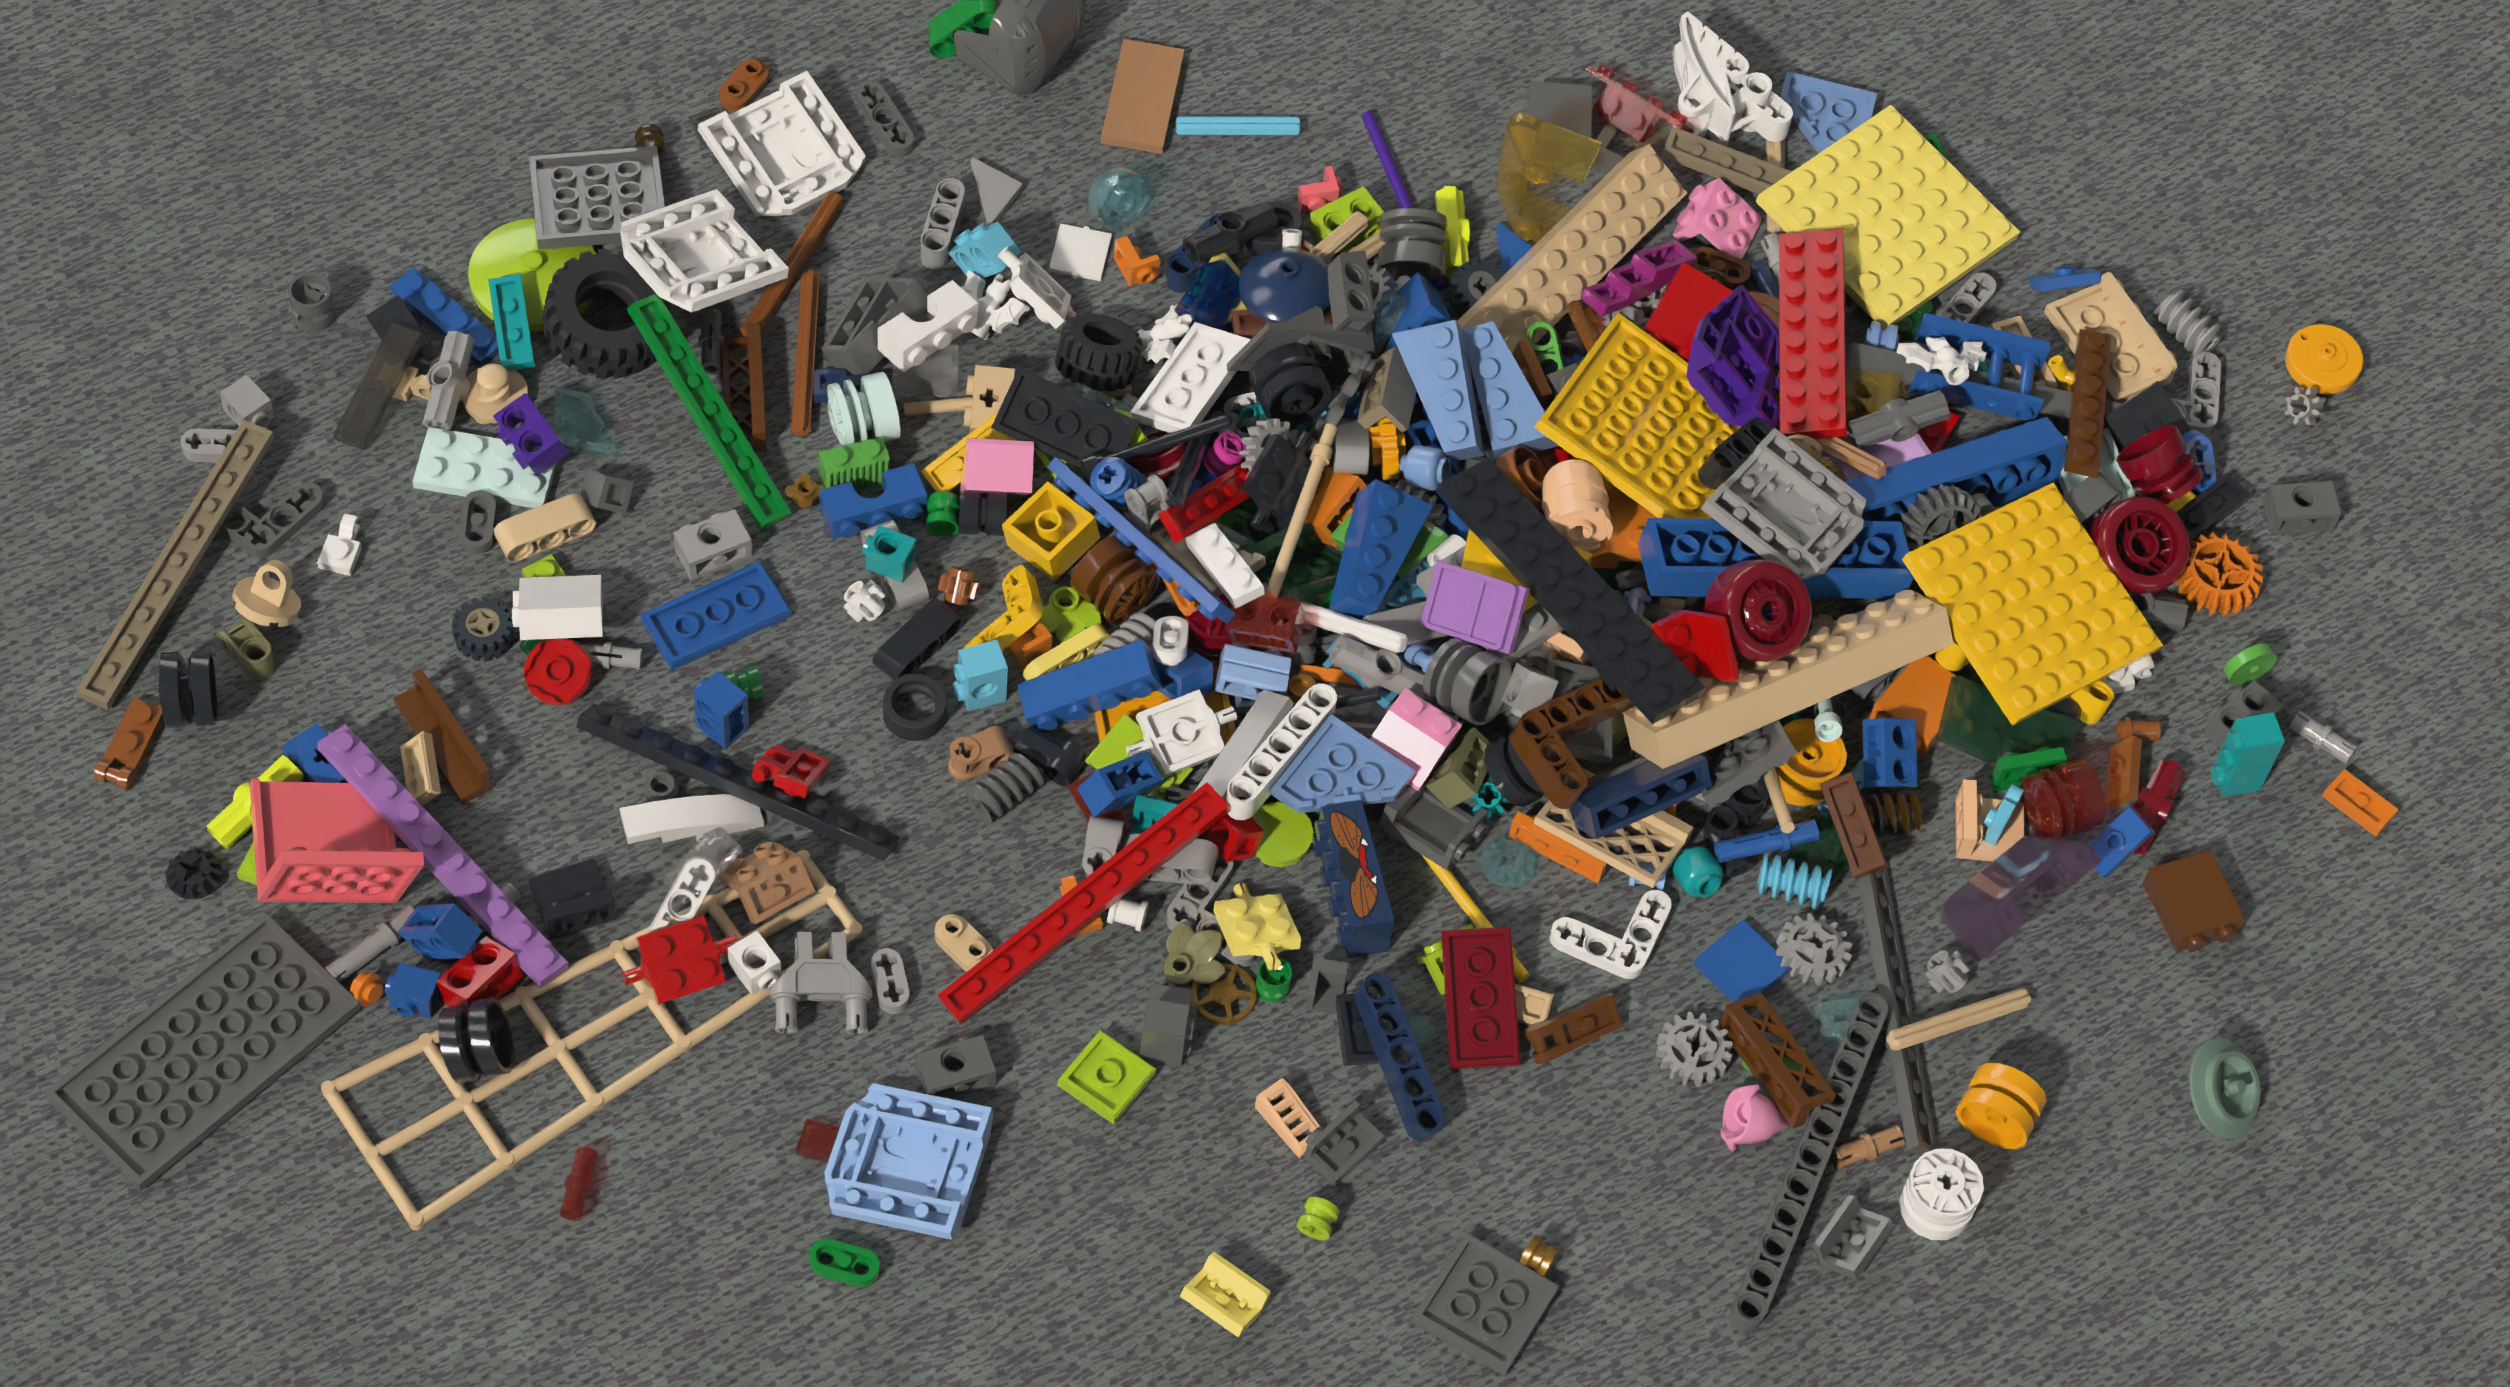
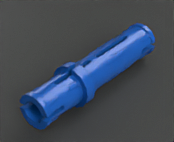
M1814 819L1795 824V828L1791 833H1783L1780 825H1776L1775 829L1716 841L1714 842V850L1718 863H1723L1781 849L1783 852L1790 850L1791 846L1819 841L1817 824Z

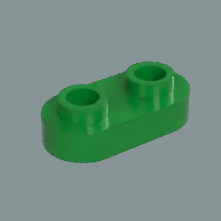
M829 1238L818 1240L809 1250V1266L820 1277L860 1288L872 1285L879 1277L880 1262L877 1255L871 1250ZM824 1257H831L834 1261L829 1265H825L820 1260ZM862 1266L866 1267L868 1272L860 1275L855 1270Z

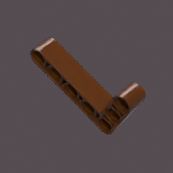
M1600 678L1525 712L1510 735V743L1549 801L1560 809H1569L1578 801L1588 784L1585 772L1562 740L1634 708L1635 705L1619 688L1617 691L1612 692L1603 678Z

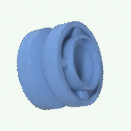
M1872 321L1870 328L1866 330L1863 344L1897 352L1899 343L1898 325L1889 324L1884 330L1880 322Z

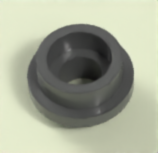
M666 772L652 774L644 784V794L649 802L675 799L679 792L676 779ZM659 787H664L667 789V791L663 793L655 792V790Z

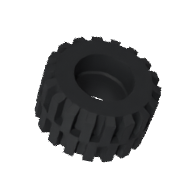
M1095 313L1077 314L1075 317L1068 318L1067 322H1064L1055 356V366L1058 371H1061V375L1064 378L1070 379V382L1083 388L1102 392L1116 391V389L1122 390L1132 383L1142 349V338L1139 337V333L1136 330L1131 329L1132 326L1115 317Z

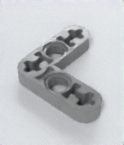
M2202 352L2193 358L2189 369L2187 401L2170 398L2191 430L2199 431L2205 436L2214 430L2219 412L2221 362L2215 354L2210 352ZM2201 364H2206L2209 369L2206 378H2202L2203 366ZM2205 389L2210 392L2212 397L2209 399L2200 398L2195 390ZM2201 409H2206L2204 412L2206 424L2200 423V418H2198Z
M1218 853L1216 864L1222 861L1224 866L1216 870L1210 883L1203 885L1208 888L1209 895L1204 898L1194 897L1190 890L1197 884L1185 883L1167 909L1166 924L1171 931L1183 922H1186L1193 929V924L1196 925L1197 920L1200 919L1201 921L1198 923L1196 931H1193V934L1203 931L1208 927L1216 928L1222 935L1221 948L1216 957L1228 964L1245 968L1254 962L1256 956L1244 955L1233 957L1227 943L1226 947L1222 948L1226 939L1216 916L1207 911L1233 872V861L1227 862ZM1188 913V919H1182L1181 922L1176 921V914Z

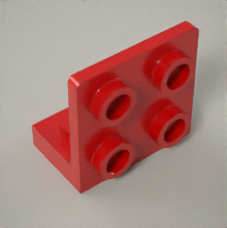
M1680 610L1651 624L1652 630L1696 678L1702 676L1730 682L1740 679L1737 668L1738 662L1734 655L1730 638V628L1724 616Z

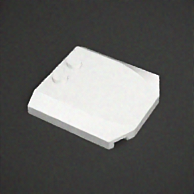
M808 71L781 83L779 91L730 115L724 111L698 124V132L755 216L793 215L823 200L828 192L837 193L845 189L865 162L866 155Z
M717 189L621 222L620 235L625 259L660 298L689 312L703 309L788 277L789 270L771 248L764 252L733 218L735 208Z

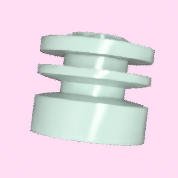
M883 371L862 376L860 383L861 392H857L850 379L843 382V392L837 382L827 386L829 419L833 432L837 435L841 446L854 443V437L856 442L867 440V431H871L873 438L882 436L884 442L900 438L901 429L896 401L890 382Z

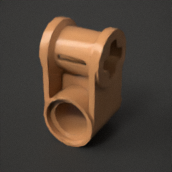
M992 726L981 732L955 739L949 749L951 758L948 763V770L955 779L965 781L987 774L991 769H997L1000 762L1008 761V757L1014 753V750L1003 728Z

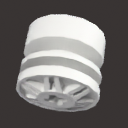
M1934 1149L1924 1153L1914 1162L1899 1199L1900 1213L1907 1226L1918 1235L1930 1240H1948L1959 1236L1968 1227L1984 1191L1983 1176L1976 1163L1965 1154L1953 1149Z

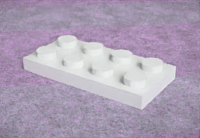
M1195 322L1174 350L1171 358L1167 360L1130 412L1131 415L1141 424L1169 433L1201 423L1237 372L1227 371L1226 364L1251 339Z

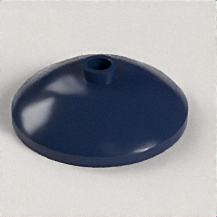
M1278 248L1263 252L1250 260L1242 270L1239 279L1241 300L1254 316L1265 322L1282 323L1315 306L1320 307L1323 314H1325L1330 308L1328 264L1318 256L1301 249Z

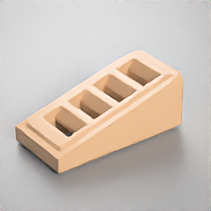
M1281 1078L1256 1097L1255 1109L1300 1159L1305 1155L1308 1145L1305 1141L1308 1136L1298 1142L1296 1137L1308 1129L1313 1132L1320 1126L1284 1078ZM1279 1098H1282V1099H1283L1282 1101H1280L1279 1103H1277L1275 1106H1272V1103H1274L1275 1101H1277ZM1290 1107L1292 1112L1281 1118L1279 1114ZM1300 1119L1302 1121L1292 1130L1288 1128L1296 1120Z

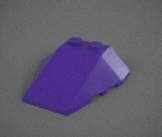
M1743 285L1737 287L1699 320L1692 340L1686 377L1691 387L1698 390L1707 401L1711 411L1717 413L1724 423L1742 427L1749 420L1759 418L1769 423L1772 429H1774L1780 417V402H1776V389L1780 388V378H1775V366L1780 364L1779 329Z

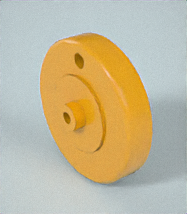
M2313 324L2303 327L2293 335L2285 352V364L2291 377L2306 389L2309 387L2317 388V393L2337 394L2348 390L2356 383L2363 368L2364 357L2357 341L2346 331L2332 325Z

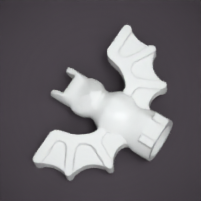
M971 271L967 272V281L961 288L978 302V324L970 332L986 340L990 334L988 332L990 326L1000 334L1006 325H1018L1020 316L1025 311H1029V306L1013 297L1003 307H999L1011 289L1009 285L1011 280L1008 279L1003 282V275L997 274L992 284L988 286L986 295L982 297L986 281Z
M1188 296L1181 303L1175 306L1171 305L1169 312L1163 318L1155 321L1156 325L1152 330L1144 331L1141 329L1137 331L1139 337L1142 338L1140 355L1147 361L1152 359L1155 363H1158L1162 358H1171L1176 347L1172 342L1174 339L1182 338L1189 330V325L1193 320V317L1189 314L1193 302Z
M1927 337L1926 345L1930 352L1923 349L1917 343H1899L1897 353L1904 355L1907 359L1906 363L1919 364L1925 368L1926 372H1929L1931 369H1940L1946 381L1951 385L1963 383L1969 376L1968 368L1977 371L1979 362H1984L1987 354L1982 351V342H1964L1961 353H1958L1956 349L1950 346L1945 337Z

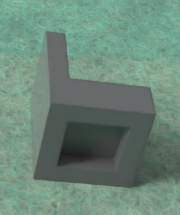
M1605 126L1590 151L1588 166L1605 174H1608L1628 154L1613 146L1616 136L1615 130Z
M587 468L580 494L585 503L626 514L634 482L618 475Z
M1314 957L1305 1009L1337 1014L1336 996L1344 992L1348 963Z

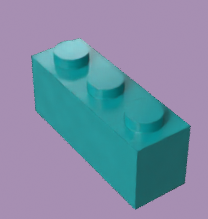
M2274 712L2235 719L2219 751L2218 757L2211 767L2212 782L2215 786H2219L2222 797L2261 790L2285 742Z

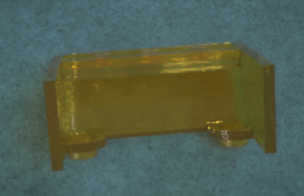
M1515 113L1511 116L1505 130L1495 187L1511 228L1517 236L1523 240H1531L1537 243L1571 210L1569 207L1529 193L1530 182L1535 184L1548 183L1551 181L1554 173L1583 184L1601 148L1602 142L1525 113Z

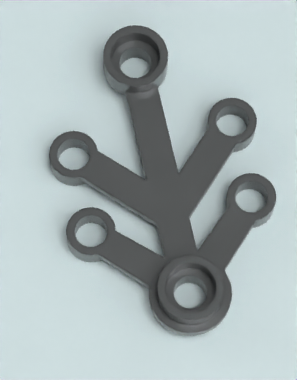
M1365 352L1363 356L1358 354L1355 356L1348 368V372L1352 373V375H1349L1341 391L1336 389L1332 391L1331 400L1326 406L1330 408L1326 418L1324 419L1319 416L1312 426L1310 434L1318 439H1313L1305 452L1310 461L1314 445L1319 444L1325 424L1337 425L1345 411L1348 397L1351 398L1359 384H1364L1371 374L1376 361L1370 358V353Z

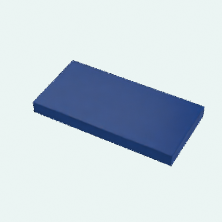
M761 561L640 614L643 625L671 671L792 617L791 609Z

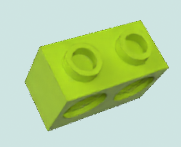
M1363 186L1310 213L1308 231L1319 243L1352 214L1360 211L1368 218V227L1337 253L1347 252L1355 244L1368 239L1382 230L1380 217L1384 211Z

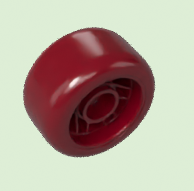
M2139 496L2121 500L2100 512L2088 528L2087 533L2098 548L2103 562L2117 576L2127 592L2131 591V593L2138 595L2148 593L2154 595L2176 582L2188 563L2190 543L2186 527L2179 515L2171 507L2157 499Z
M1745 560L1728 566L1714 579L1706 595L1704 613L1720 615L1726 618L1730 628L1734 655L1738 660L1770 662L1791 654L1804 640L1811 623L1812 603L1805 583L1787 565L1772 560Z

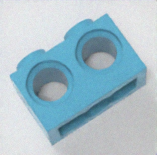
M999 222L988 226L982 223L972 231L969 229L965 230L955 238L954 242L957 245L948 253L966 276L967 272L971 271L981 278H986L1003 271L1007 267L998 258V254L1005 247H1008L1016 256L1022 251Z

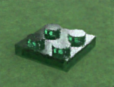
M1960 675L1951 677L1936 740L1986 763L1997 762L2007 717L1987 688Z

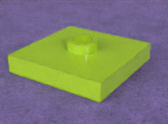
M1100 1030L1058 1079L1057 1086L1114 1125L1153 1079L1157 1069Z

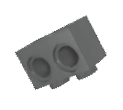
M2254 680L2245 688L2239 686L2228 698L2229 702L2223 707L2218 704L2209 712L2206 720L2209 722L2203 734L2221 749L2231 729L2226 725L2232 727L2237 718L2274 712L2278 720L2284 705Z

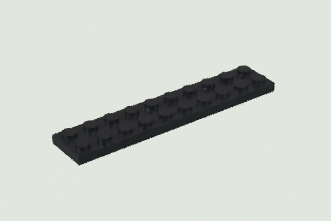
M1489 458L1438 484L1436 493L1513 576L1524 587L1530 588L1529 593L1652 724L1703 696L1706 687Z

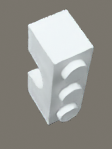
M953 280L927 296V318L930 321L916 322L902 312L878 328V350L902 372L921 364L926 357L939 349H944L952 340L963 333L970 332L978 324V302Z

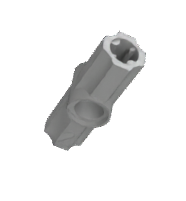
M448 331L439 362L434 364L427 374L428 384L432 386L422 423L427 428L433 427L450 430L458 402L469 392L470 381L465 375L475 339L469 334L459 331Z
M1343 634L1336 639L1328 658L1330 663L1360 676L1361 681L1369 688L1378 687L1380 689L1384 687L1399 695L1407 688L1422 699L1425 698L1423 693L1425 673L1401 662L1400 657L1395 652L1387 649L1377 651Z

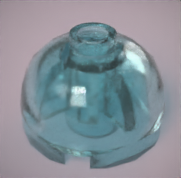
M1118 166L1105 169L1096 176L1088 190L1087 204L1090 214L1107 230L1116 233L1122 232L1119 229L1120 226L1129 220L1134 225L1145 214L1151 198L1147 195V187L1150 188L1149 182L1142 175L1129 168ZM1113 210L1119 214L1118 217L1112 215Z

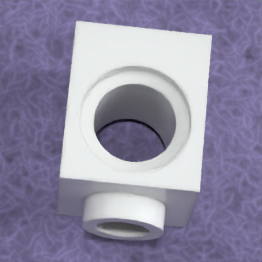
M758 931L753 932L727 948L729 966L751 995L760 990L765 991L772 988L781 978V961ZM755 962L764 964L760 968H752L749 965Z

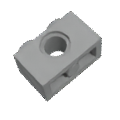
M735 509L716 513L710 519L697 524L685 525L678 531L673 532L674 550L690 580L752 557L751 538ZM715 541L716 543L708 544L706 542Z

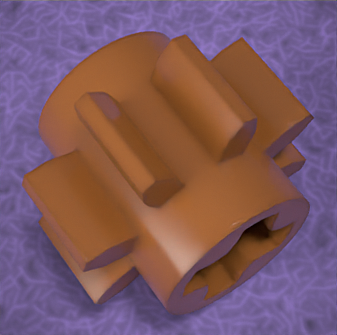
M951 566L949 573L943 572L941 574L938 590L945 591L943 598L945 601L959 605H968L969 598L976 599L978 597L981 581L974 580L975 571Z

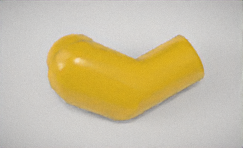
M2057 355L2050 358L2048 366L2058 386L2064 391L2072 392L2073 372L2068 369L2062 356Z

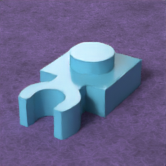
M2012 784L1999 809H1990L1982 825L1988 828L1983 841L1993 846L1996 845L2024 792L2023 789Z

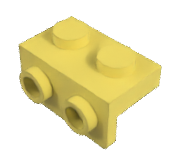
M1212 1252L1208 1256L1203 1269L1184 1286L1180 1297L1239 1337L1261 1315L1271 1292L1216 1252Z

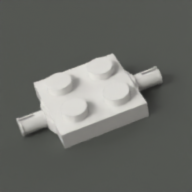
M1005 247L998 254V258L1013 273L1009 284L1012 292L1019 300H1026L1034 308L1037 317L1042 322L1050 323L1056 329L1064 321L1067 322L1068 318L1077 315L1070 305L1071 295L1026 252L1018 258L1008 247Z
M1200 689L1139 712L1136 715V719L1143 732L1144 741L1127 746L1128 757L1147 751L1156 761L1163 778L1216 758L1225 747L1220 736V725L1237 720L1236 712L1230 706L1227 709L1214 713L1206 705Z

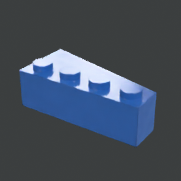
M1377 479L1360 490L1356 495L1329 609L1359 620L1377 610L1433 505Z

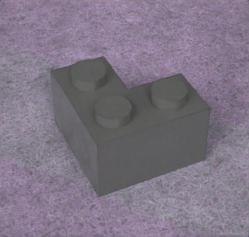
M1151 984L1142 1030L1140 1058L1146 1062L1181 1067L1183 1055L1190 1056L1198 1006L1196 1003H1191L1193 990Z

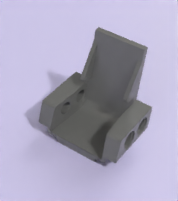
M1366 251L1342 252L1328 265L1331 324H1325L1323 311L1318 306L1282 323L1268 322L1226 364L1227 371H1250L1256 361L1267 352L1284 345L1301 344L1308 346L1314 351L1329 384L1340 387L1349 375H1352V373L1348 372V368L1357 354L1363 356L1365 352L1371 354L1370 357L1375 354L1371 321L1374 319Z

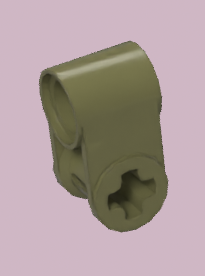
M242 616L240 617L241 621L226 631L219 630L216 632L217 639L222 648L251 679L264 680L274 673L275 660L271 645L258 630L254 622Z

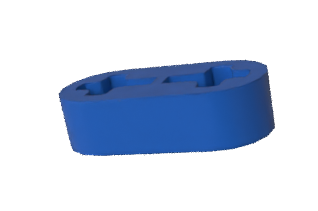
M2196 430L2189 431L2183 435L2187 443V449L2183 454L2194 455L2196 459L2195 464L2200 466L2205 473L2203 479L2193 488L2194 491L2200 493L2216 481L2213 447L2211 441L2204 434ZM2196 441L2201 443V445L2196 447L2197 456L2190 450L2195 446Z

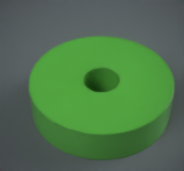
M2267 643L2253 645L2232 657L2224 666L2223 672L2231 685H2241L2255 680L2268 672L2275 665L2277 656Z

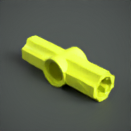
M1445 186L1443 189L1436 191L1435 194L1436 211L1447 218V228L1445 230L1447 240L1439 246L1446 250V272L1444 276L1448 279L1454 270L1467 261L1469 262V220L1465 219L1463 191L1458 190L1456 186Z
M282 755L257 779L269 782H300L304 777L298 767ZM250 782L241 784L235 790L233 802L206 826L209 833L226 849H229L253 826Z

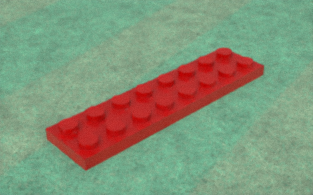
M1843 228L1779 234L1780 432L1786 437L1795 434L1805 435L1813 439L1847 436Z

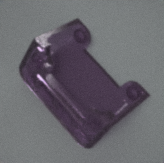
M2025 836L1946 899L1941 907V917L1970 954L1980 962L2024 924V911L2014 899L2017 894L2030 884L2037 891L2044 887L2052 886L2057 888L2056 890L2062 894L2098 865L2102 859L2092 847L2079 840Z

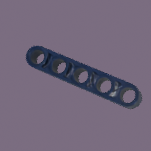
M1373 972L1355 990V1003L1408 1135L1415 1141H1428L1444 1126L1445 1113L1393 982L1386 974ZM1367 987L1376 988L1380 993V998L1371 996ZM1383 1018L1390 1021L1393 1030H1386L1382 1026L1380 1019ZM1393 1051L1401 1052L1406 1059V1063L1397 1061ZM1406 1083L1416 1086L1419 1095H1412L1407 1090ZM1419 1116L1427 1117L1431 1122L1432 1128L1424 1127L1419 1120Z

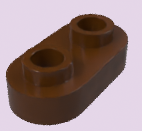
M1698 247L1692 251L1698 258L1691 267L1700 272L1709 269L1719 270L1727 279V288L1732 291L1741 285L1744 288L1747 286L1751 269L1744 260L1709 247Z

